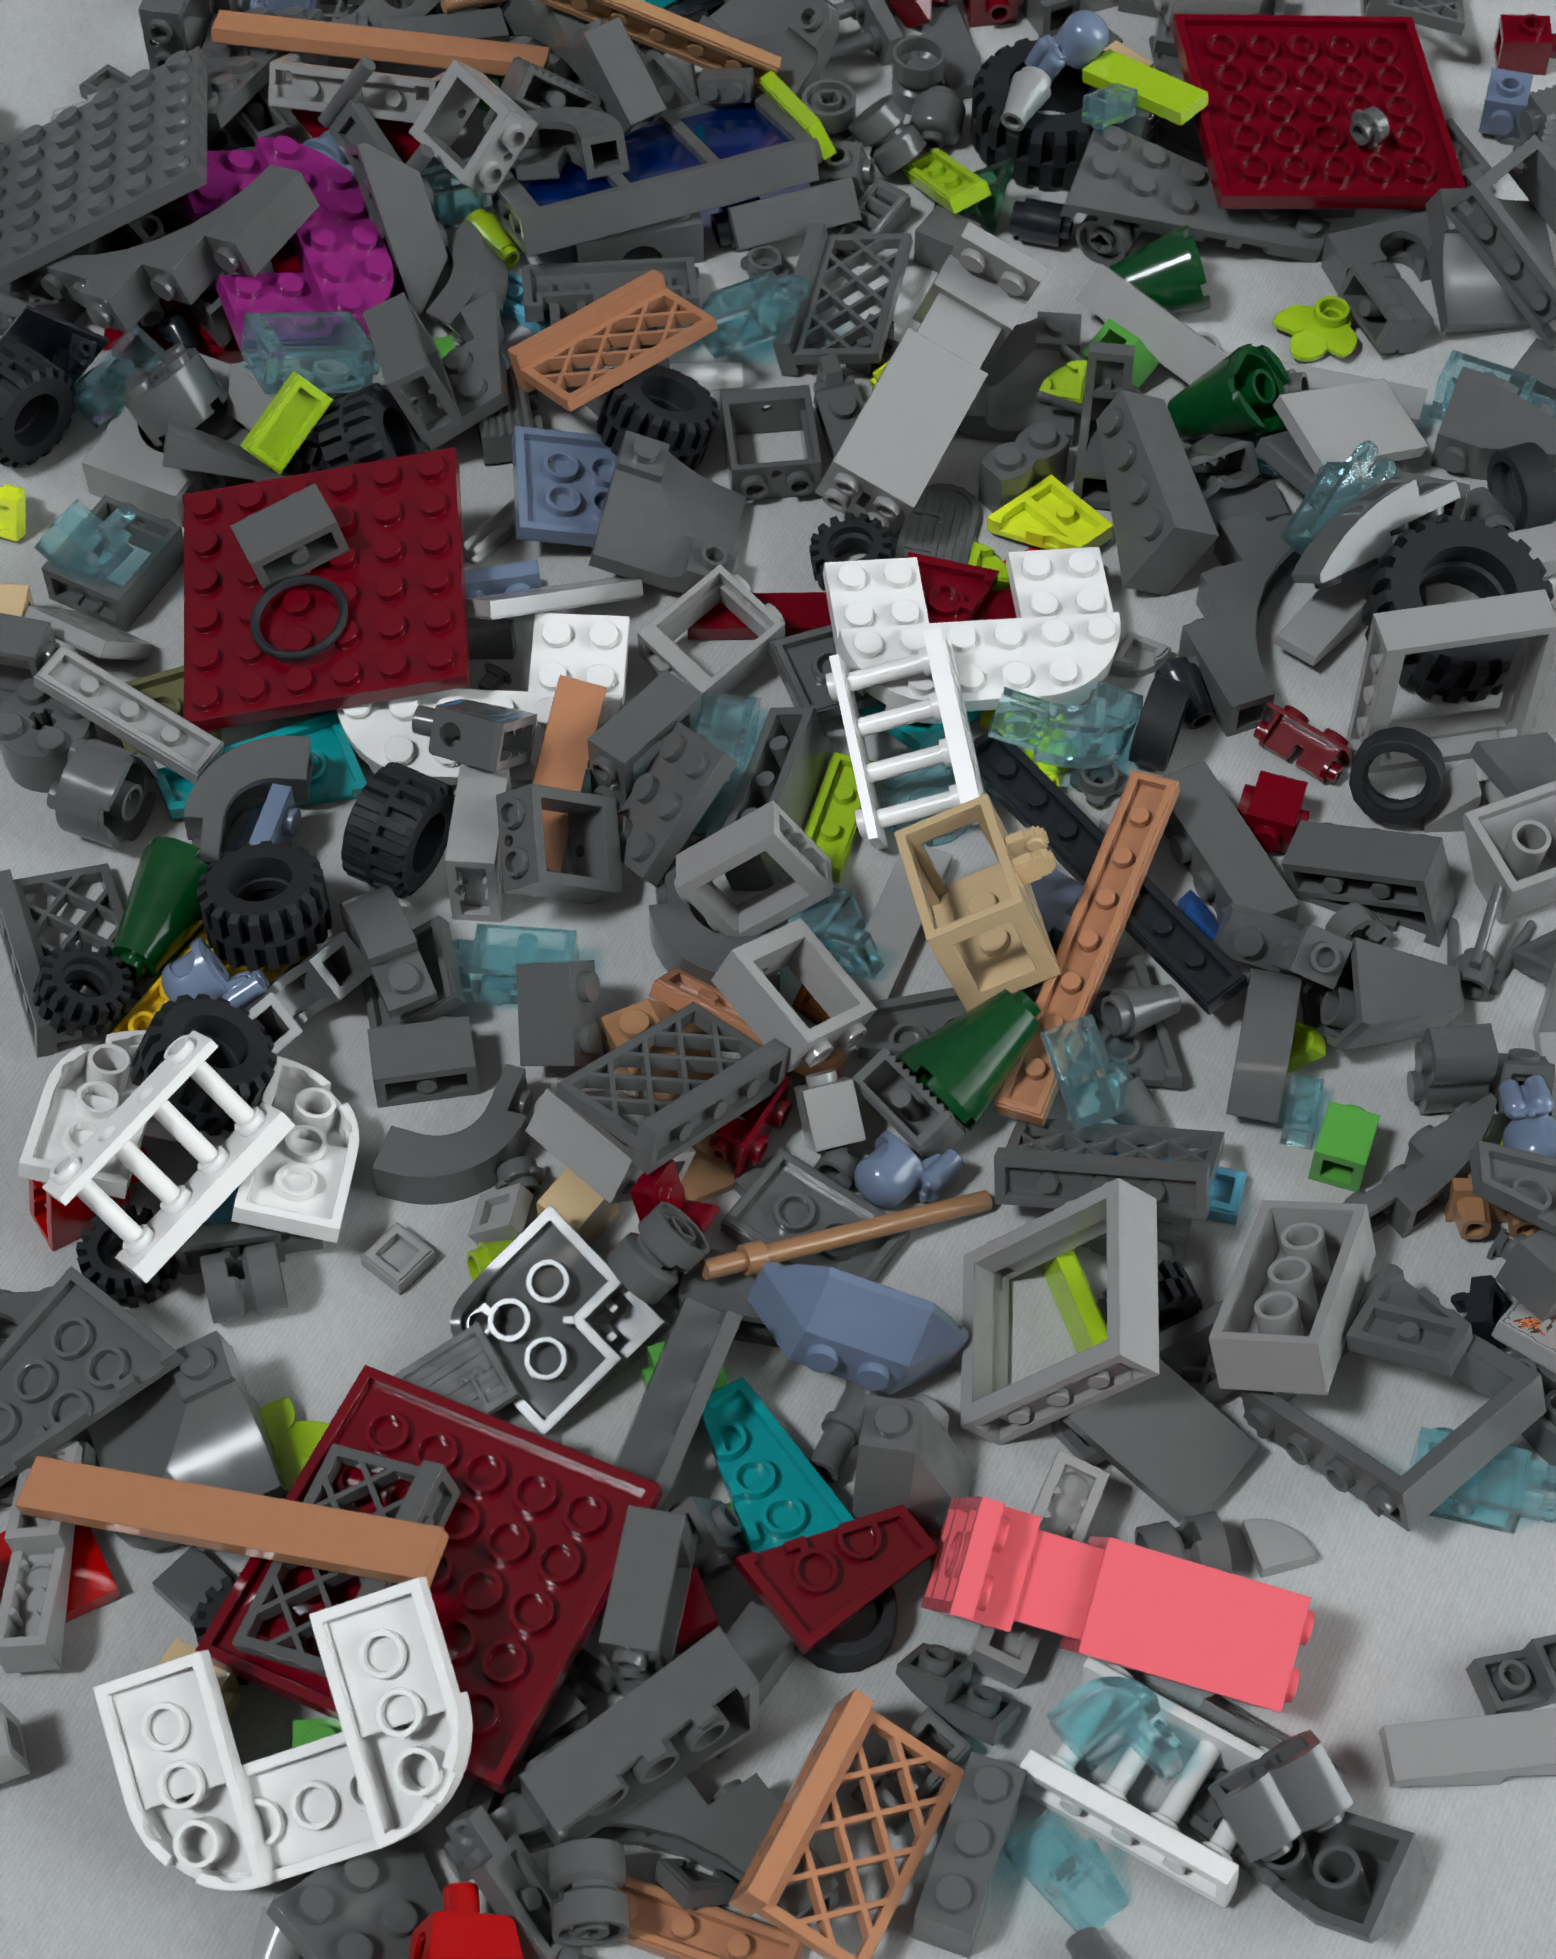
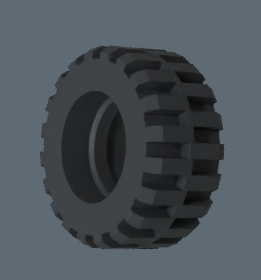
M1028 38L1017 40L1014 46L1010 47L1007 44L995 53V56L991 55L983 63L980 71L975 76L972 94L971 142L975 151L980 155V159L989 169L995 167V173L1005 180L1012 178L1017 185L1028 188L1029 184L1039 186V190L1051 191V187L1060 186L1062 190L1070 189L1098 119L1120 128L1119 108L1126 101L1084 83L1082 70L1066 65L1051 82V96L1038 110L1056 111L1065 114L1051 115L1036 112L1028 120L1023 130L1012 131L1006 128L1001 122V115L1005 109L1012 77L1026 66L1025 59L1037 42V40L1030 41Z
M1447 515L1442 517L1439 524H1437L1435 519L1430 518L1419 522L1415 530L1407 529L1397 537L1394 545L1388 548L1364 596L1366 603L1362 609V622L1365 626H1369L1365 637L1368 641L1374 613L1423 607L1419 589L1427 584L1449 582L1469 590L1479 598L1545 589L1550 602L1554 597L1552 584L1549 580L1543 581L1542 578L1547 571L1539 558L1534 560L1529 555L1531 548L1521 538L1516 542L1509 537L1510 530L1498 524L1496 528L1485 525L1486 519L1473 516L1468 521H1461L1460 515ZM1518 639L1407 654L1404 658L1399 684L1406 687L1409 683L1419 689L1417 694L1431 699L1433 694L1441 695L1442 701L1445 703H1459L1462 696H1466L1467 701L1471 703L1485 700L1489 692L1492 695H1498L1504 691Z

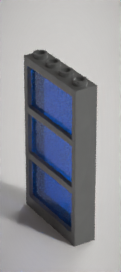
M756 87L757 93L751 103L700 105V102L684 105L665 110L655 123L625 136L630 171L587 179L584 170L579 165L567 162L558 179L520 182V180H517L515 168H512L506 174L493 197L480 192V196L484 204L496 215L501 225L524 254L530 257L820 180L818 164L822 163V151L816 138L811 137L759 87Z

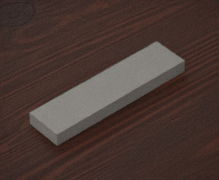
M612 577L466 598L467 617L494 620L637 599L643 596L642 579Z
M64 645L60 646L34 676V687L194 784L207 767L218 759L224 751V742Z
M924 846L944 882L952 865V854ZM901 854L846 970V973L871 1002L893 997L923 930Z

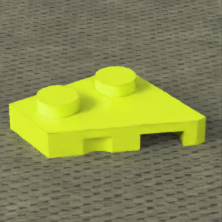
M1051 474L987 517L986 529L996 535L1045 550L1100 547L1113 538L1114 526Z

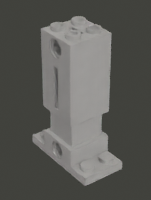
M970 221L968 222L913 317L914 320L921 324L917 331L911 328L907 329L815 493L823 497V501L829 507L840 512L848 511L858 518L860 513L868 514L869 523L876 517L881 521L882 527L887 526L891 537L896 535L914 509L986 379L988 373L980 369L984 361L990 363L1001 348L1029 299L1049 269L1048 267Z

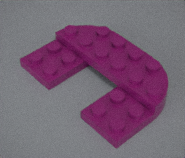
M278 136L276 138L257 137L254 150L207 151V184L181 197L191 224L218 209L245 189L270 164L300 171L319 204V207L290 238L303 272L261 273L255 277L244 274L219 275L216 290L240 352L332 348L354 343L369 335L363 311L389 299L394 282V269L385 243L377 231L376 225L372 223L360 187L352 177L351 172L323 153L299 144L287 136Z

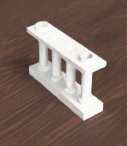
M941 626L922 631L926 647L919 648V654L850 672L849 666L839 654L829 656L832 672L826 674V683L832 701H839L862 808L855 810L857 827L863 839L868 837V840L878 850L888 848L884 828L936 815L985 794L951 641ZM923 672L926 677L932 675L936 692L930 693L928 695L929 699L864 717L859 716L854 691ZM934 718L936 722L942 721L946 738L939 739V745L872 763L869 762L864 736ZM944 764L946 768H953L956 784L950 785L949 791L882 809L879 808L874 782ZM974 821V822H972V823H970V824H971L972 826H974V825H977V824H979V823H978V821Z
M194 1030L189 1035L179 1037L167 1048L164 1053L165 1060L74 1154L70 1153L64 1156L53 1166L49 1174L50 1179L42 1187L50 1196L65 1206L77 1195L124 1241L123 1249L115 1258L129 1272L145 1283L162 1268L296 1126L281 1110L265 1102H262L258 1107L251 1108L205 1061L219 1046L212 1039ZM189 1077L236 1122L235 1131L221 1146L214 1147L168 1101ZM151 1116L199 1162L198 1170L184 1185L176 1186L130 1140ZM114 1155L161 1201V1209L147 1224L139 1226L92 1180Z
M1088 1657L1083 1665V1691L1090 1694L1091 1698L1055 1755L1044 1757L1031 1749L1019 1766V1768L1028 1770L1024 1795L1226 1908L1237 1889L1239 1865L1234 1863L1230 1856L1237 1842L1225 1820L1222 1819L1209 1842L1203 1841L1201 1844L1180 1833L1177 1825L1215 1763L1232 1771L1246 1763L1259 1759L1269 1749L1264 1746L1257 1748L1135 1682L1131 1674L1124 1668L1112 1663H1105L1104 1665ZM1113 1707L1141 1722L1142 1725L1106 1784L1099 1783L1096 1786L1078 1776L1074 1768ZM1165 1735L1194 1752L1158 1812H1150L1148 1815L1128 1804L1126 1795L1160 1739Z

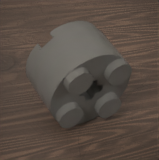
M178 343L166 350L160 356L161 364L149 372L145 368L139 369L122 383L126 391L121 401L154 446L163 445L160 437L166 435L168 418L195 428L215 412L210 404L217 397L222 404L228 398V393L197 349H186L182 343Z
M34 678L22 681L17 691L9 695L0 705V749L4 763L13 780L28 790L48 793L51 785L55 781L60 780L64 768L68 763V752L72 743L77 738L85 740L98 739L94 722L34 687Z
M77 738L70 746L68 763L60 780L55 781L49 789L47 806L55 810L57 823L62 830L115 849L125 848L121 842L124 839L133 842L144 829L152 812L156 793L150 792L148 789L149 777L157 779L155 762L148 756L98 739L85 740Z

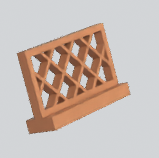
M652 269L507 349L519 388L526 393L537 389L567 411L572 412L716 331L718 327L715 317L666 288L663 274ZM693 324L687 328H677V325ZM665 326L664 330L646 331L647 328ZM644 345H655L652 348L640 349ZM629 347L628 350L610 351L611 348ZM620 365L614 369L603 370L604 366ZM592 367L591 371L573 372L577 368ZM582 386L570 394L566 391L567 387Z
M854 1689L835 1704L728 1903L748 1917L753 1913L758 1914L825 1959L872 1958L964 1773L962 1768L872 1710L871 1708L875 1701L857 1689ZM869 1729L888 1741L894 1763L868 1768L862 1742ZM904 1752L911 1756L912 1759L906 1760ZM853 1761L856 1771L847 1773ZM925 1765L943 1777L944 1781L936 1797L918 1801L909 1769ZM897 1772L905 1804L880 1810L871 1777ZM859 1780L868 1813L842 1818L835 1793L840 1784ZM930 1807L925 1819L923 1820L921 1809ZM827 1810L830 1821L820 1824ZM908 1813L915 1838L910 1847L892 1851L883 1818ZM870 1821L879 1854L854 1860L845 1827ZM832 1830L841 1864L815 1869L809 1842L814 1834ZM904 1858L899 1870H897L895 1860ZM800 1861L803 1873L793 1875ZM882 1863L889 1889L884 1898L866 1902L857 1869ZM844 1872L853 1906L827 1912L818 1878ZM806 1881L815 1915L797 1919L777 1906V1903L787 1885ZM878 1909L871 1923L868 1911ZM856 1914L863 1940L855 1956L836 1944L830 1920ZM817 1924L820 1933L809 1927V1925Z

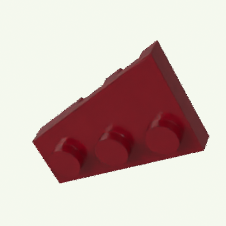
M908 552L907 558L917 557L929 623L970 621L997 583L998 570Z
M904 1504L842 1523L838 1528L806 1538L801 1536L786 1541L783 1545L759 1553L754 1551L735 1558L733 1565L804 1655L933 1557L939 1548Z

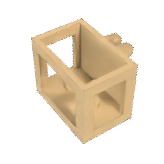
M986 793L894 832L927 942L967 1012L1004 989L1013 994L1019 989L1023 990L1061 974L1030 884L1041 879L1042 876H1047L1049 873L1052 874L1055 866H1057L1054 853L1046 849L1049 841L1043 827H1026V830L1021 829L1008 835L994 805ZM978 821L999 863L945 885L923 843Z

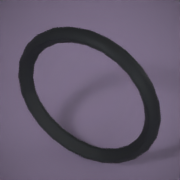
M301 575L282 580L270 587L259 598L252 610L250 632L253 641L261 651L270 657L280 660L297 661L318 655L328 649L345 629L348 620V602L341 589L326 578ZM299 585H315L329 591L337 601L339 615L333 630L324 640L304 650L284 651L273 647L263 638L260 631L261 615L267 603L283 590Z

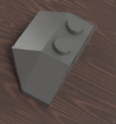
M365 142L347 146L346 150L372 223L376 225L393 264V288L397 296L404 292L417 315L422 314L448 258L445 247L448 246V238L441 222H436L431 208V205L434 204V196L430 184L426 179L421 178L419 171Z

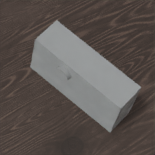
M1262 1201L1209 1336L1220 1389L1313 1395L1328 1394L1346 1343V1334L1354 1320L1376 1256L1367 1204Z

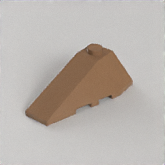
M645 999L601 1017L604 1054L674 1014L677 1010L667 1006L664 1002ZM693 1023L682 1029V1033L708 1034ZM653 1046L648 1049L649 1053L676 1055L675 1048ZM684 1048L685 1056L712 1057L711 1050ZM618 1067L614 1070L615 1074L642 1076L641 1068ZM651 1069V1076L679 1078L678 1071ZM687 1072L688 1079L708 1080L714 1076V1073ZM625 1090L633 1099H645L644 1092ZM653 1092L654 1100L675 1101L681 1097V1094ZM715 1132L691 1146L696 1153L681 1181L686 1200L704 1202L734 1189V1162L730 1160L719 1162L709 1153L711 1147L709 1140Z

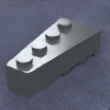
M1121 389L1103 410L1096 422L1123 587L1168 596L1215 542L1219 534L1165 400Z
M718 1626L554 1750H547L532 1759L526 1766L525 1771L519 1775L524 1800L554 1846L575 1839L588 1838L760 1728L759 1681L721 1627Z

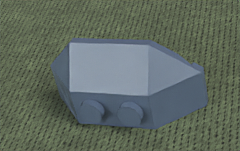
M765 1261L747 1296V1300L788 1360L805 1365L812 1371L828 1373L857 1383L867 1390L881 1391L889 1395L948 1369L968 1340L969 1331L963 1326H957L952 1317L935 1303L833 1267L804 1264L782 1266L779 1262Z

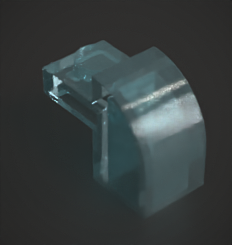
M77 499L50 525L34 548L69 577L85 583H99L104 581L134 551L127 544L132 535L126 529L137 514L123 502L103 522Z
M833 887L832 895L788 918V924L801 918L848 975L856 974L874 980L885 966L871 933L863 930L866 924L850 891Z
M1107 1676L1091 1680L1074 1690L1047 1714L1052 1730L1091 1773L1125 1742L1130 1745L1165 1785L1184 1770L1180 1754L1177 1752L1182 1747L1180 1740L1160 1719L1153 1724L1149 1722L1161 1711L1157 1695L1138 1681L1118 1676Z

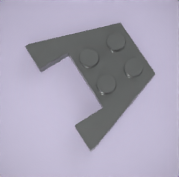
M494 290L489 291L460 309L474 338L461 347L450 350L442 360L463 424L425 441L424 445L432 451L509 404L506 360L502 356V342L505 341L504 328L500 323V313L503 312V304ZM376 360L374 363L380 366L379 361Z

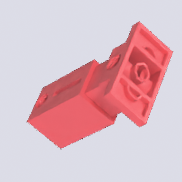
M983 1496L951 1498L938 1544L939 1549L934 1558L921 1608L1007 1632L1011 1631L1013 1622H1017L1062 1636L1059 1647L1061 1649L1256 1707L1282 1713L1284 1702H1292L1300 1677L1299 1669L1294 1667L1299 1644L1304 1646L1307 1644L1314 1625V1612L1308 1610L1312 1597L1111 1537L1089 1536L1088 1544L1045 1532L1039 1530L1042 1517L1007 1507L1003 1502Z

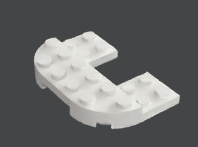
M1099 547L1008 552L1006 567L1017 618L929 623L917 557L824 563L823 578L836 653L849 666L850 672L919 654L918 649L926 647L922 631L941 626L951 641L966 712L1035 707L1038 718L1060 714L1079 706L1089 699L1091 691L1102 680L1105 681L1109 674L1119 643L1121 621L1119 612H1113ZM924 672L857 690L862 696L867 692L875 699L886 704L885 711L927 700L930 693L936 692L932 675L926 677ZM934 718L919 722L929 724H943L942 721L936 722Z
M535 613L528 691L453 689L337 709L340 723L353 751L370 766L372 772L376 773L381 767H385L390 762H398L449 785H457L460 766L470 765L429 753L430 737L414 734L412 731L413 715L419 705L436 708L439 704L458 699H467L536 713L538 715L530 761L508 768L511 787L519 788L531 784L560 675L607 687L596 731L624 707L630 618L629 616Z
M146 1030L107 1034L105 1044L86 1051L81 1046H78L59 1061L50 1073L44 1086L19 1161L18 1177L46 1183L50 1179L49 1174L53 1166L64 1156L70 1153L74 1154L139 1087L131 1082L130 1074L133 1068L130 1065ZM277 1056V1064L273 1069L275 1072L256 1107L265 1102L281 1110L296 1126L239 1185L231 1221L337 1243L358 1154V1123L348 1102L341 1104L330 1092V1081L307 1066ZM153 1116L130 1138L139 1149L144 1135L178 1142ZM223 1129L220 1135L209 1136L206 1131H200L214 1147L221 1146L234 1132L229 1133ZM114 1155L92 1180L108 1196L125 1199L132 1172Z
M426 1576L418 1577L309 1614L343 1732L241 1765L209 1649L93 1687L130 1820L145 1846L163 1865L174 1866L184 1874L196 1879L195 1884L207 1888L228 1891L250 1890L376 1849L378 1850L403 1840L429 1824L444 1809L457 1790L466 1770L471 1750L473 1722L468 1692L460 1693Z

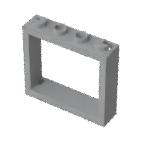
M292 52L271 61L269 66L268 106L323 112L359 60L329 56L328 65H317V55ZM373 61L376 69L353 101L355 103L363 102L373 118L415 123L447 70Z
M1546 590L1374 613L1346 737L1353 759L1366 738L1378 730L1395 726L1415 729L1430 737L1441 751L1444 763L1472 759L1470 752L1476 741L1529 735L1531 728L1536 725L1535 713L1539 700L1544 698V682L1547 671L1553 667L1556 608L1552 607ZM1518 639L1498 708L1389 723L1405 655ZM1393 751L1377 756L1369 766L1368 774L1423 765L1419 760L1407 753Z
M1117 1178L1106 1182L1101 1187L1075 1200L1066 1202L1063 1206L1035 1220L1026 1222L1023 1226L997 1239L990 1240L987 1244L964 1255L962 1326L969 1331L968 1340L962 1348L961 1428L997 1445H1002L1159 1375L1157 1198L1134 1187L1129 1182ZM1107 1233V1340L1008 1385L1009 1280Z

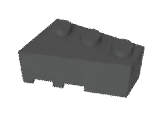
M1301 820L1281 863L1287 885L1297 899L1335 912L1350 903L1358 902L1376 914L1390 931L1394 932L1397 925L1426 934L1424 942L1436 947L1440 946L1448 927V921L1451 919L1457 905L1442 837Z

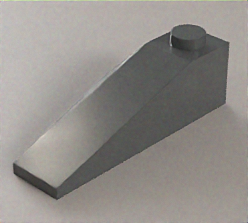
M1213 1768L1180 1820L1208 1842L1211 1840L1223 1817L1207 1788L1227 1774ZM1344 1811V1818L1328 1830L1321 1832L1309 1830L1301 1833L1292 1841L1291 1849L1273 1861L1264 1862L1259 1859L1249 1862L1238 1844L1235 1845L1230 1854L1236 1864L1315 1925L1370 1944L1406 1921L1428 1871L1415 1833Z

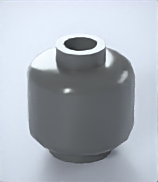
M943 86L930 87L916 96L909 124L914 125L927 144L924 150L931 151L935 148L943 150L951 148L959 142L966 115L964 102L955 91Z

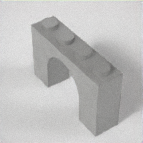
M200 354L228 393L231 364ZM217 397L210 406L213 404L218 405L227 412L228 398L222 404ZM126 407L118 418H114L110 422L106 433L95 447L90 448L84 456L82 468L89 494L100 498L106 495L120 502L131 503L139 510L158 518H167L183 528L184 494L204 491L201 473L163 467V453L148 446L151 440ZM235 420L239 427L246 429L243 424Z

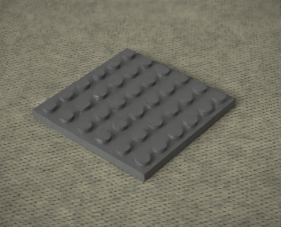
M199 46L188 52L185 50L178 51L172 54L165 64L151 71L143 69L135 73L126 84L116 89H103L93 97L92 101L78 108L76 106L68 107L60 112L55 120L43 126L37 124L27 128L18 139L6 145L0 143V287L207 184L208 60Z

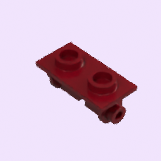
M1269 701L1267 707L1271 721L1269 723L1264 720L1261 721L1253 735L1259 740V746L1287 762L1296 749L1300 748L1303 752L1295 762V766L1322 783L1330 781L1335 784L1344 771V767L1340 763L1343 762L1350 767L1353 763L1347 739L1329 728H1325L1323 732L1308 724L1309 719L1305 714L1290 705H1285L1282 709Z
M786 1076L777 1092L741 1114L740 1116L745 1118V1121L735 1118L716 1130L709 1140L711 1146L709 1149L710 1155L719 1162L730 1160L736 1163L734 1179L743 1175L749 1164L757 1166L760 1163L769 1145L770 1138L767 1136L773 1127L780 1130L786 1123L793 1106V1102L787 1100L791 1078Z

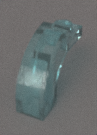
M1098 681L1089 704L1069 706L1004 687L989 726L988 737L1034 751L1033 760L1044 764L1074 769L1104 767L1116 762L1123 756L1143 708V695Z
M713 691L708 695L697 734L738 763L702 816L693 833L702 834L707 838L723 829L743 779L749 749L756 743L761 698Z

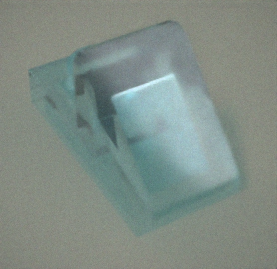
M1093 1014L1082 1016L1040 1033L1075 1131L1124 1114L1128 1061L1126 1058L1110 1063Z
M1049 1809L1005 1846L1004 1855L1075 1932L1087 1927H1096L1099 1931L1129 1903L1127 1895L1098 1843L1091 1837L1081 1844Z

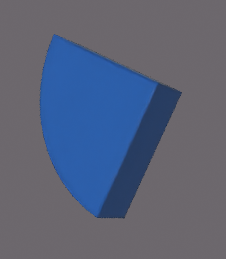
M1190 889L1179 899L1177 907L1213 942L1219 925L1207 906Z

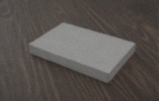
M1385 378L1282 394L1278 396L1273 404L1279 417L1316 475L1421 457L1428 448V445Z

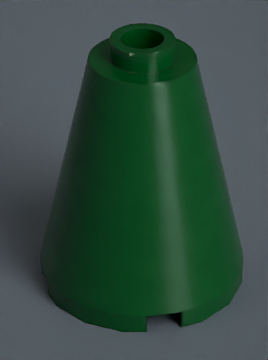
M1188 225L1172 230L1108 267L1172 314L1202 312L1211 308L1210 296L1203 297L1200 285L1207 282L1194 237H1188Z
M1253 343L1243 345L1171 398L1167 407L1179 437L1182 439H1199L1209 436L1270 433L1281 429L1284 423L1273 407V404L1279 395L1285 394L1284 385L1289 384L1290 380L1279 357L1267 346H1251Z
M159 836L154 838L150 845L148 843L142 851L112 948V955H117L123 960L120 969L128 967L131 972L130 977L142 979L143 976H156L204 927L197 898V889L199 888L198 880L200 875L207 873L206 867L208 864L197 858L201 849L190 843L176 838Z
M1004 989L908 1047L898 1058L953 1112L966 1129L971 1131L978 1124L1040 1029L1041 1025L1035 1017L1041 1010L1021 989L1014 995Z

